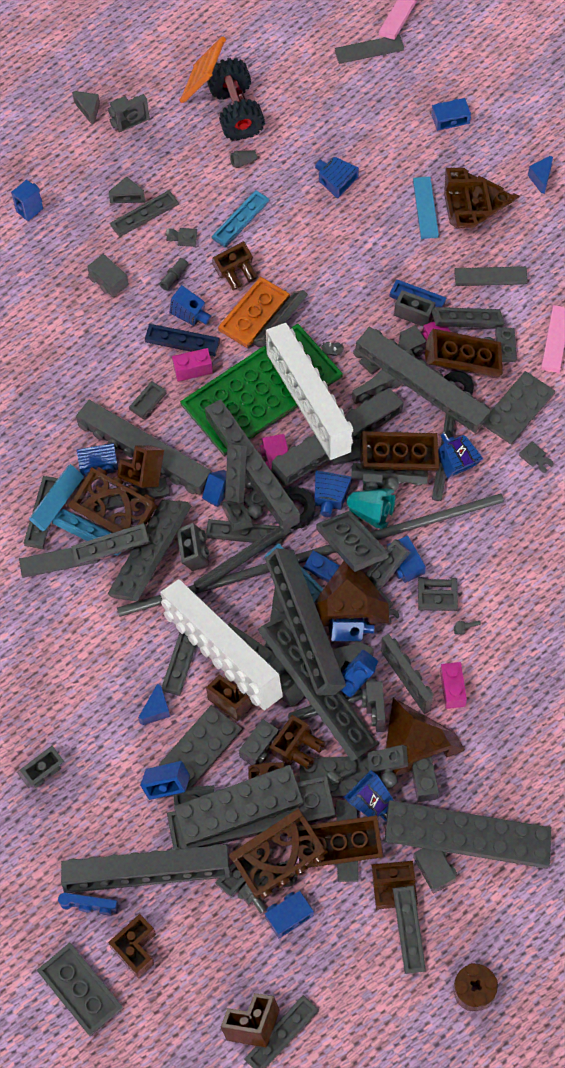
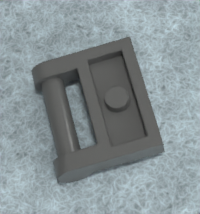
M418 577V610L457 611V578L424 579V577ZM424 587H451V590H427Z

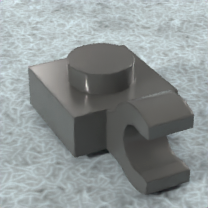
M171 228L167 229L166 241H178V246L196 247L197 229L180 228L179 232Z

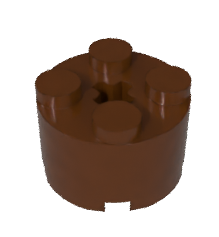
M475 963L463 967L458 972L453 985V993L457 1003L468 1011L487 1009L494 1001L498 989V981L494 973L486 966ZM475 984L479 985L475 992L471 990Z

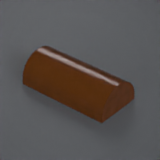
M438 329L431 330L425 347V360L427 364L496 378L503 374L501 342Z
M362 431L360 441L361 469L438 471L437 433Z
M378 816L311 825L328 853L324 855L325 859L316 865L313 862L307 868L383 858ZM298 826L299 837L309 835L304 826ZM309 840L300 842V846L306 845L309 847L304 849V855L308 856L314 852L315 846L313 842Z

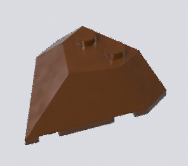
M465 168L445 169L444 197L449 223L455 228H474L520 197L515 193L512 195L504 191L503 187L481 176L476 177L468 173L469 170Z
M345 561L342 562L314 602L323 626H330V619L368 617L370 624L389 623V603L362 570L354 572Z
M393 697L386 748L400 745L407 746L408 767L393 770L396 776L411 771L414 762L444 752L447 758L464 752L465 749L455 732Z

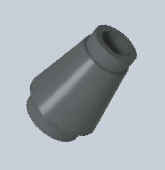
M240 150L230 154V161L233 167L237 166L239 168L257 160L255 150Z

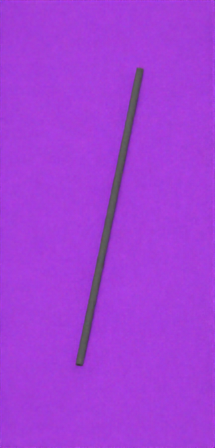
M500 493L370 533L376 540L503 503L504 498ZM329 544L295 555L298 563H302L308 560L313 550L322 556L335 553L336 551ZM265 563L225 575L202 591H198L194 585L188 586V588L194 594H198L268 573L269 569ZM157 595L117 607L119 617L161 605L162 597Z

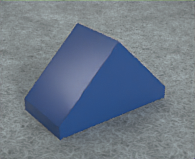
M549 156L529 166L528 177L543 194H545L553 156Z
M225 470L209 473L202 499L216 507L225 499Z
M159 684L156 685L138 717L139 723L142 725L170 717L162 687Z

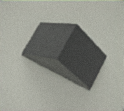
M79 91L72 92L76 106L88 121L94 124L100 106L99 95Z
M127 176L109 191L110 203H145L144 190Z

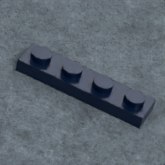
M149 323L145 343L190 352L208 348L209 355L215 357L220 338Z

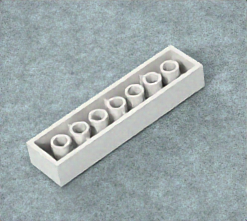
M287 323L267 329V355L329 459L332 460L350 453L351 444H353L351 437L353 432L352 424L350 421H346L342 408H338L334 395H330L326 382L321 380L318 369L313 367L310 356L305 354L303 345L300 341H297L294 330L290 329Z
M180 579L160 592L162 597L161 604L165 610V618L169 622H173L181 634L185 633L191 644L197 645L201 653L206 658L209 657L217 669H222L228 680L234 681L238 689L243 694L246 693L255 706L259 705L265 711L283 697L279 674Z

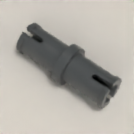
M179 258L177 263L168 269L167 275L159 283L162 289L168 291L171 285L180 279V274L189 265L184 258Z

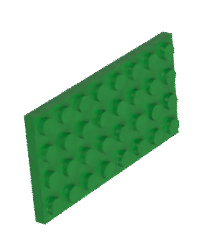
M299 324L290 328L294 330L297 341L302 343L305 354L310 356L313 367L318 369L321 380L325 381L327 386L343 377V373ZM266 346L261 347L180 401L181 406L224 457L227 455V448L207 421L205 407L221 399L249 440L298 407L269 359Z

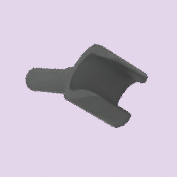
M480 620L469 623L458 621L454 626V634H465V628L479 626L481 622Z
M353 768L340 774L334 769L328 773L327 779L331 784L336 785L346 776L356 773V769Z

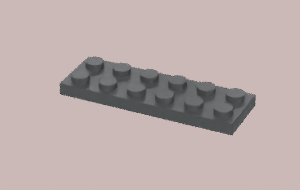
M161 500L146 526L151 543L136 547L130 552L119 575L112 583L108 592L109 596L130 601L139 600L192 507L188 502Z
M288 765L176 805L174 809L185 843L189 846L304 805L291 766Z

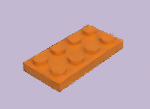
M260 276L218 326V331L248 349L257 335L287 301L290 294Z

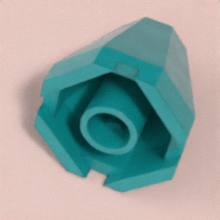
M388 488L355 491L348 496L347 506L352 513L373 527L383 529L389 524V522L385 521L388 514L392 516L394 512L396 498L395 495H391L394 493V490Z

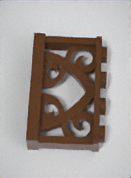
M91 467L75 497L68 504V507L112 533L132 527L133 520H140L137 525L143 523L147 525L158 507L154 503V498L147 494L144 496L138 494L139 490L131 485L129 487L122 485L124 481L115 476L113 478L108 477V472L99 467L97 470ZM100 479L104 482V485L98 487V484H96L98 493L95 494L92 491V483ZM109 483L116 486L117 488L109 489ZM88 491L91 497L88 498L82 505H80L81 501L83 500L84 496ZM128 494L132 495L135 498L130 501ZM120 495L124 503L125 513H114L106 520V506L101 499ZM96 502H99V504L101 505V510L99 512H95L94 510L95 507L98 506ZM137 503H143L146 508L145 512L140 516L133 515V512L141 510L136 508ZM117 517H125V520L121 519L120 524L115 522Z
M298 808L230 853L229 856L254 897L257 899L261 897L263 900L273 893L272 890L277 886L281 888L290 882L289 878L295 874L300 876L308 870L307 866L313 862L316 865L325 859L324 855L328 852L303 812ZM298 822H302L309 835L299 837ZM287 833L288 837L286 839L292 837V840L282 841L280 838L281 834ZM271 840L282 846L292 845L290 858L286 866H273L265 863L270 856L269 842ZM309 840L314 843L315 849L311 855H304V849L309 847L306 845L300 846L301 841ZM260 848H263L265 850V855L260 861L258 859L262 855H258L257 851ZM298 857L301 860H303L302 862L296 865ZM244 858L255 866L250 875L241 862ZM259 869L263 870L260 873V880L263 876L268 877V882L264 886H258L254 881V876ZM273 873L282 874L281 876H279L278 878H276V879L274 880V874H273Z

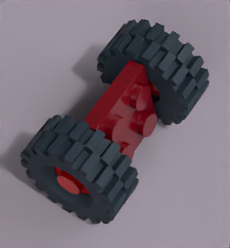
M227 58V61L222 59L220 63L216 62L212 76L207 81L210 92L217 99L222 97L224 100L230 97L233 105L228 104V108L224 107L222 109L223 112H220L219 121L224 135L232 141L234 139L239 141L240 139L254 137V134L258 135L259 130L262 131L263 126H265V119L259 103L257 104L256 101L252 102L251 99L245 101V89H249V85H251V77L246 63H243L241 59L238 61V58L233 60Z

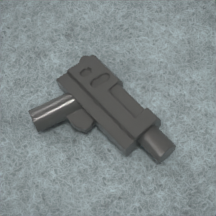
M261 869L254 876V881L258 886H264L268 882L267 876H263L260 880V873L263 871ZM245 883L238 892V898L243 899L248 906L253 902L260 914L266 911L267 908L262 902V898H255L249 886Z

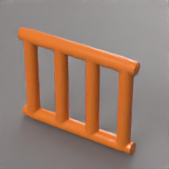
M224 36L219 38L193 65L190 77L179 99L181 103L186 102L212 76L222 47L226 42Z

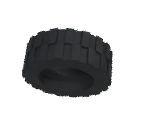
M298 486L284 489L291 501H300L304 506V511L300 515V523L291 527V529L297 530L304 528L306 525L308 526L311 520L313 521L315 515L314 497L311 496L309 491Z

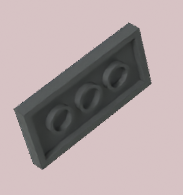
M525 371L490 411L483 426L512 445L555 394V390Z
M350 511L316 524L317 531L354 572L388 558V551Z
M389 634L382 637L381 652L425 715L431 711L434 694L429 686L425 687L418 670L414 671L409 657L406 654H402L398 641L395 638L392 639Z
M210 705L159 763V766L182 761L190 774L187 787H194L240 734L242 728L214 706Z
M349 756L314 758V763L312 765L309 764L311 766L309 769L300 765V782L324 776L328 777V773L334 769L340 774L355 768L356 773L346 776L336 785L331 784L328 780L331 797L344 798L369 772L368 756H360L353 762ZM381 772L375 773L381 780Z
M70 942L37 969V972L90 1037L123 1009L122 1005Z

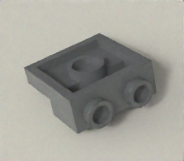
M144 94L136 96L129 101L124 96L110 102L111 107L108 108V112L111 118L109 120L111 126L117 128L119 133L150 120L148 102Z
M369 679L366 681V688L362 689V708H366V713L371 714L372 727L376 726V732H384L385 727L382 681Z

